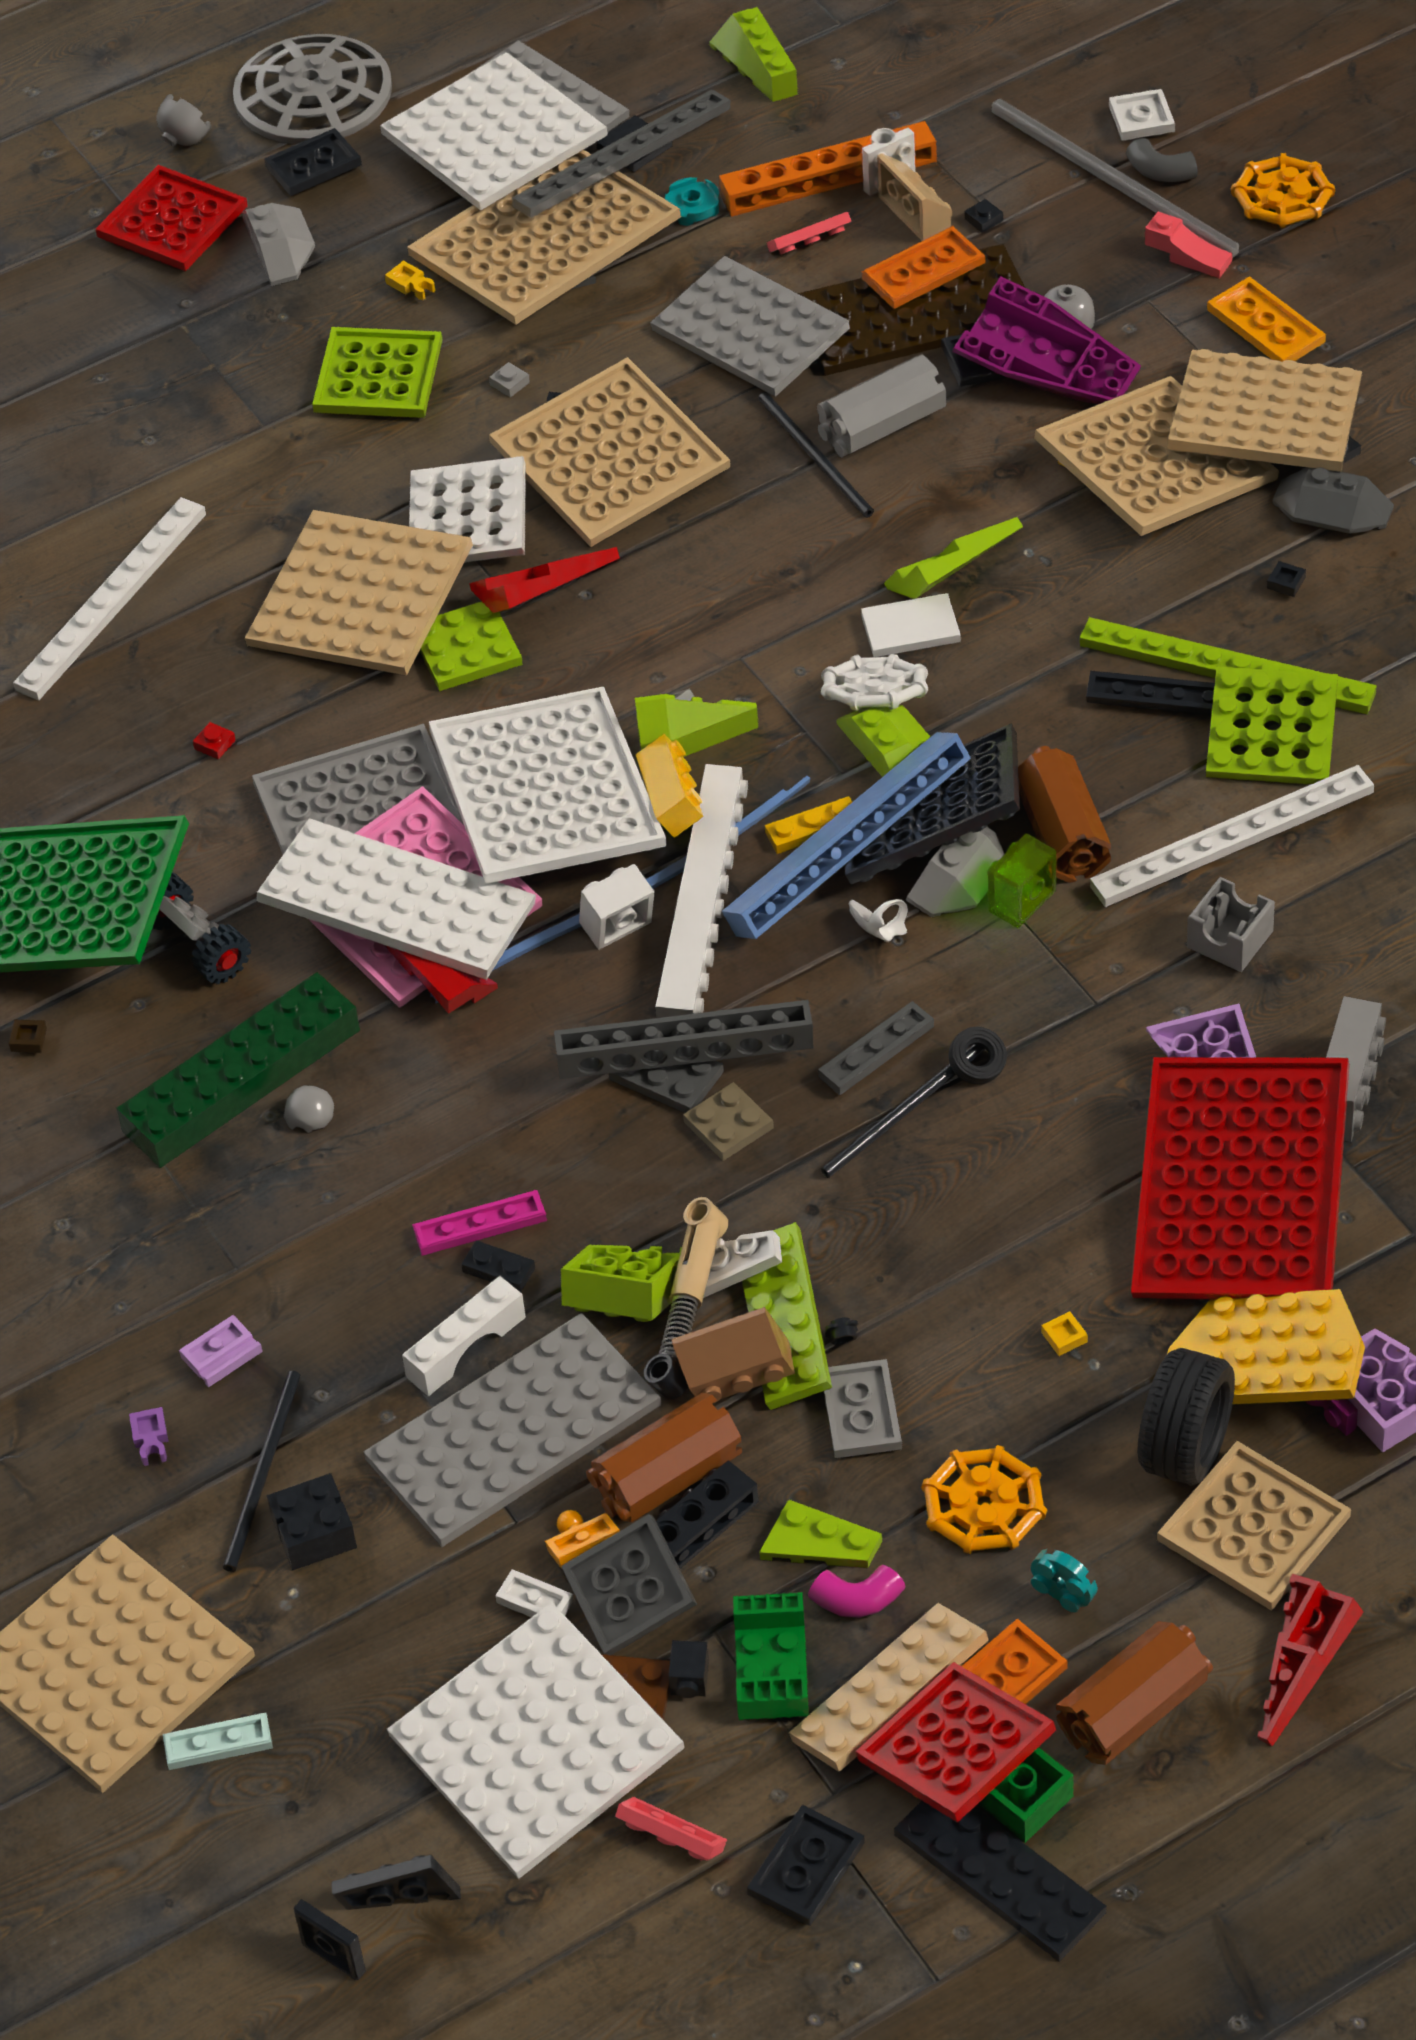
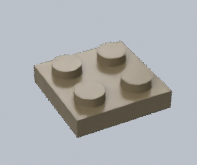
M734 1082L683 1114L684 1123L722 1161L774 1128L773 1120Z

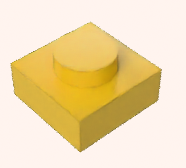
M1070 1311L1041 1325V1333L1058 1356L1088 1342V1334Z

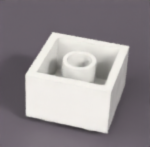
M632 864L627 868L621 867L616 869L609 877L600 882L594 881L589 883L581 891L579 923L598 950L651 923L654 890L637 866Z

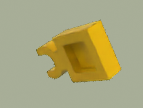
M404 260L385 275L386 284L405 295L413 291L415 297L420 300L426 299L425 289L431 292L435 291L434 281L430 278H424L423 271Z

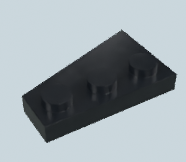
M432 1855L415 1856L409 1861L394 1865H382L376 1870L361 1874L353 1873L343 1879L332 1881V1895L347 1910L391 1906L395 1899L402 1898L413 1899L415 1904L427 1903L428 1896L447 1894L448 1900L461 1899L460 1886Z

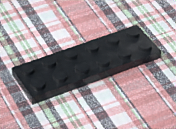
M921 1801L894 1828V1835L1059 1962L1107 1913V1906L976 1806L957 1823L929 1804Z

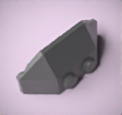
M1305 467L1282 479L1273 498V505L1279 507L1294 522L1349 534L1369 531L1374 528H1386L1394 509V504L1367 477L1331 471L1325 468Z

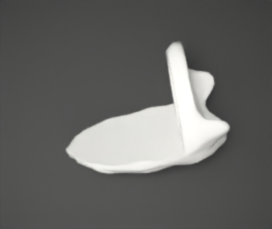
M850 900V913L856 922L869 934L889 942L894 936H902L907 933L904 922L908 908L903 900L887 901L879 906L874 913L860 903ZM892 905H899V911L895 918L885 924L882 919L883 912Z

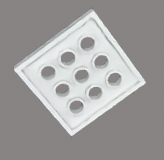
M524 457L412 470L410 479L409 527L461 536L466 532H473L470 536L473 546L465 562L525 555L526 463ZM494 483H502L497 489H489ZM468 486H473V487H474V488H473L470 492H468V493H462V492H461L465 487H468ZM439 490H446L441 496H433ZM493 506H502L497 512H489ZM473 509L470 515H461L463 511ZM438 513H446L441 519H432ZM493 529H502L496 535H489V532Z

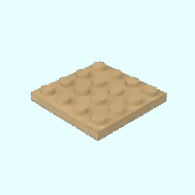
M1236 1441L1159 1530L1157 1541L1272 1611L1291 1588L1289 1580L1292 1573L1300 1576L1304 1573L1350 1518L1351 1509Z

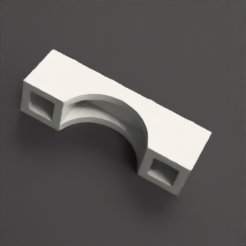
M501 1276L496 1278L402 1354L406 1378L429 1397L453 1377L459 1359L472 1343L489 1333H496L502 1337L526 1318L522 1293Z

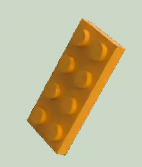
M1250 276L1207 302V310L1272 360L1282 362L1285 360L1296 361L1325 343L1326 334Z

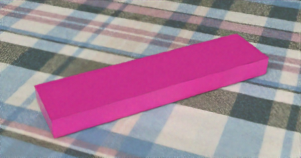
M537 1190L415 1223L412 1226L421 1255L423 1256L547 1221L539 1193Z

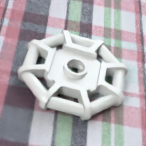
M890 654L889 657L860 658L859 655L851 657V660L836 667L828 666L821 675L824 681L821 688L822 696L827 700H836L847 704L851 710L857 711L864 707H889L891 710L897 709L899 704L912 698H921L928 692V685L926 684L928 670L922 664L914 665L901 660L895 654Z

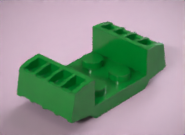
M803 1592L733 1596L738 1721L744 1719L757 1720L760 1718L807 1717L809 1715Z

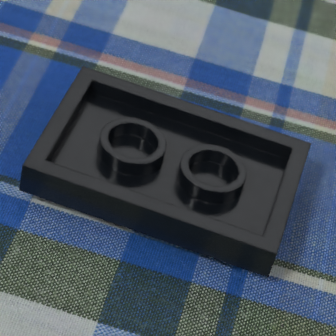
M336 128L264 158L265 167L290 196L362 165L360 155Z
M802 1805L748 1885L747 1893L749 1896L811 1926L864 1845L865 1837Z

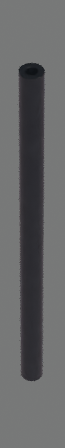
M767 392L761 393L758 399L863 516L865 518L872 516L874 509L776 401Z
M979 1045L970 1046L966 1050L967 1059L971 1063L986 1049ZM950 1063L821 1168L822 1174L826 1178L833 1176L956 1074L952 1070Z
M289 1371L223 1564V1568L226 1571L235 1572L301 1377L296 1371Z

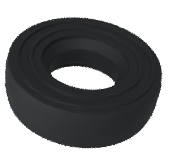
M970 1027L961 1031L954 1038L949 1048L948 1057L952 1070L959 1078L971 1084H986L997 1078L1004 1069L1007 1052L1003 1041L996 1033L984 1027ZM972 1045L982 1046L989 1054V1062L984 1066L973 1065L967 1059V1048Z

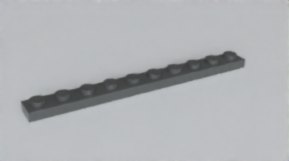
M711 89L512 197V206L532 218L731 109L730 99Z

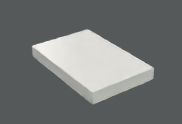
M948 593L861 608V616L873 657L961 642V634Z

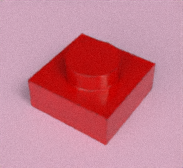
M209 722L193 740L195 750L219 760L236 739L234 732Z

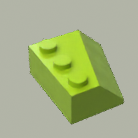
M588 1245L561 1268L562 1306L574 1307L576 1311L580 1312L593 1310L604 1312L606 1316L610 1317L623 1315L634 1317L635 1320L641 1322L651 1321L671 1304L670 1293L682 1247H680L679 1253H663L660 1246H650L649 1249L632 1252L629 1246Z

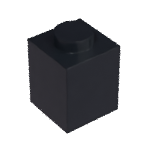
M672 1640L669 1668L671 1695H679L683 1698L706 1697L709 1668L707 1642Z

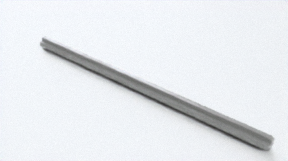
M997 99L996 102L992 103V113L1153 212H1161L1182 219L1183 225L1206 242L1232 253V258L1239 253V244L1014 106L1002 99Z

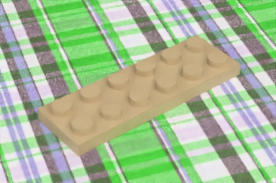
M937 1603L789 1732L792 1742L840 1772L857 1757L855 1752L948 1666L953 1662L961 1665L989 1641L986 1631Z

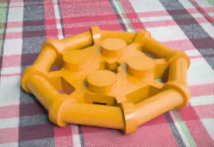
M1280 153V156L1258 162L1249 161L1245 164V170L1238 181L1231 186V194L1237 198L1242 206L1245 217L1280 225V228H1286V225L1308 219L1317 220L1322 216V210L1328 200L1335 195V186L1326 178L1321 170L1322 165L1316 161L1311 163L1286 156V153ZM1279 167H1280L1279 170H1275V171H1271V172H1268V173H1264V171H1267V170H1271V169H1275V168H1279ZM1251 179H1253V180H1255V181L1257 182V183L1255 184V186H1247V185L1249 184V182L1251 181ZM1314 179L1319 187H1312L1309 182ZM1250 198H1254L1257 203L1252 202ZM1316 199L1314 203L1310 204L1307 202L1308 200Z
M997 1445L996 1448L964 1452H959L957 1449L949 1453L950 1457L930 1478L924 1479L921 1486L925 1494L928 1516L926 1525L929 1530L937 1531L963 1548V1552L968 1554L976 1550L1005 1547L1013 1550L1019 1547L1021 1539L1039 1520L1045 1519L1047 1514V1508L1043 1504L1040 1484L1042 1474L1036 1467L1031 1468L1006 1452L1004 1446ZM992 1462L990 1468L984 1465H978L972 1468V1470H969L966 1466L969 1464ZM1001 1464L1020 1477L1012 1480L1000 1472ZM955 1470L958 1471L960 1477L951 1487L942 1485ZM1027 1488L1029 1504L1019 1502V1491ZM982 1496L989 1497L992 1502L991 1504L985 1502L982 1505L977 1504L978 1498ZM939 1498L948 1499L951 1510L942 1513ZM1017 1516L1023 1517L1013 1529L1008 1528V1525ZM955 1522L969 1531V1533L966 1535L951 1524ZM993 1529V1533H1000L998 1535L977 1537L978 1534H984V1530Z

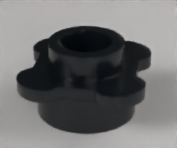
M847 1317L834 1319L830 1322V1325L825 1327L827 1331L825 1336L830 1337L831 1343L836 1345L852 1342L857 1338L858 1321L850 1320Z

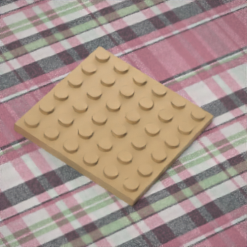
M1192 349L1169 433L1167 449L1308 468H1325L1341 472L1360 388L1362 371L1349 367L1334 368L1326 367L1323 364H1303L1293 360L1282 362L1263 356L1248 357L1237 353L1224 354L1207 349Z
M628 357L489 434L490 443L504 458L524 457L526 463L525 479L590 547L730 468V459Z
M1172 376L1035 430L1034 439L1141 536L1278 479L1279 470L1270 462L1167 449L1168 437L1182 385Z
M313 510L245 636L246 644L256 648L407 675L473 546L471 537Z
M112 1534L0 1632V1706L103 1793L163 1739L162 1734L170 1733L253 1659L255 1654L252 1647Z

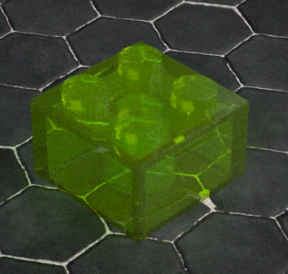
M1027 833L1018 842H1013L1008 848L1007 853L998 861H994L987 871L989 912L1019 929L1056 892V850Z

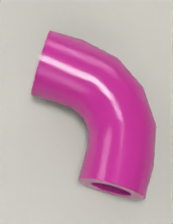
M879 1565L867 1579L858 1583H849L830 1570H825L813 1582L808 1598L836 1615L860 1618L879 1613L894 1602L905 1590L906 1586L899 1574L886 1565Z

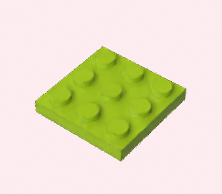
M482 601L437 615L419 650L439 691L523 665L522 656L500 613H492Z

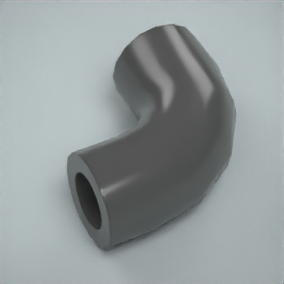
M1145 138L1134 140L1127 147L1126 156L1130 163L1141 175L1151 180L1173 183L1197 177L1196 160L1190 151L1176 155H1164L1157 152L1151 142Z

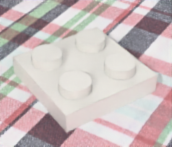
M1162 89L1109 98V108L1122 141L1175 132V122Z

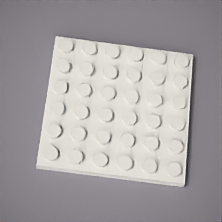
M507 52L380 125L382 135L479 210L486 208L608 135L607 127ZM547 131H551V132H549L548 135H547L548 139H549V140H552V141H557V140H559V142H557V143L548 142V141L545 139V133H546Z
M552 1602L387 1729L389 1736L518 1879L685 1748L683 1741Z

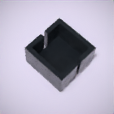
M331 1473L266 1495L271 1518L280 1541H282L292 1571L357 1548L353 1525Z

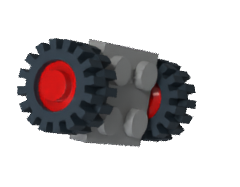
M172 871L153 929L163 930V927L169 929L171 928V923L177 925L192 940L197 941L195 945L198 949H193L192 951L194 957L191 958L193 966L211 983L220 984L221 981L223 983L228 982V977L230 976L232 979L236 977L235 972L237 970L241 972L244 968L242 964L248 962L249 958L246 955L251 954L250 942L230 924L225 926L224 924L218 925L215 922L210 923L206 919L208 914L203 909L194 904L192 906L189 903L194 898L191 895L193 890Z

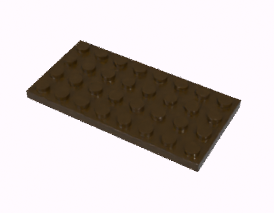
M1004 244L979 249L985 255L984 264L895 309L862 278L798 293L849 321L850 329L817 358L824 375L827 376L941 348L942 338L962 335L965 330L970 332L984 311L988 295L1000 276L1025 287Z

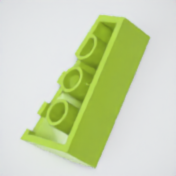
M754 7L732 14L709 42L710 47L715 51L719 50L728 63L733 62L738 67V72L744 77H750L753 80V85L772 102L798 95L796 68L759 8Z

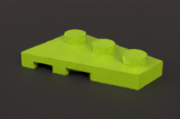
M788 1499L759 1555L760 1560L772 1561L773 1557L791 1558V1562L804 1563L805 1559L824 1561L827 1565L868 1568L882 1543V1534Z

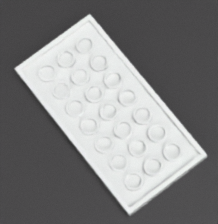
M310 818L257 891L258 902L486 980L535 905L536 899L535 894L500 882L485 884L482 876Z

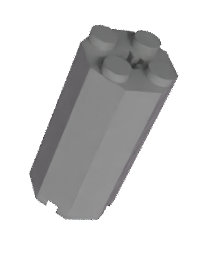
M922 354L819 403L817 411L821 425L818 426V432L824 441L828 440L840 457H844L945 407L946 389L943 382L939 384L936 382L935 376L939 375L936 367Z

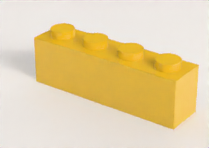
M663 734L638 752L636 758L655 817L675 838L704 816L700 808L702 800L694 790L697 784L689 774L691 771L690 765L684 759L686 752L677 740L672 742Z

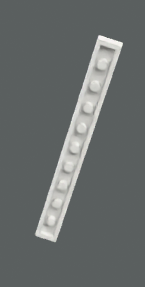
M181 497L13 682L15 691L39 701L206 515L205 506Z
M1356 765L1090 878V887L1102 904L1107 907L1374 793V784L1360 766Z

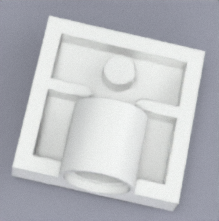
M909 127L897 133L888 128L877 129L872 133V144L862 148L864 191L869 196L879 192L878 154L883 153L906 163L915 172L914 132Z

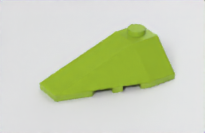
M670 694L635 698L640 751L665 734L672 742L677 740L684 748L685 756H688L758 728L757 704L753 702L720 700L717 703L703 702L701 697H692L691 701L677 700L675 695Z

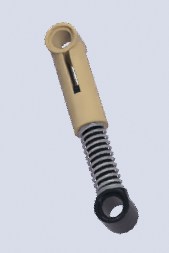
M706 1197L694 1199L684 1211L683 1218L688 1226L670 1293L672 1305L660 1347L661 1350L658 1355H655L648 1361L644 1369L645 1379L667 1399L678 1398L688 1388L687 1381L672 1345V1339L692 1331V1322L694 1321V1316H696L695 1311L702 1306L717 1241L728 1228L727 1217Z

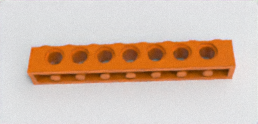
M925 121L892 129L897 133L909 127L914 132L915 167L937 162L936 140ZM872 135L719 175L721 198L732 217L863 182L862 148L872 144Z

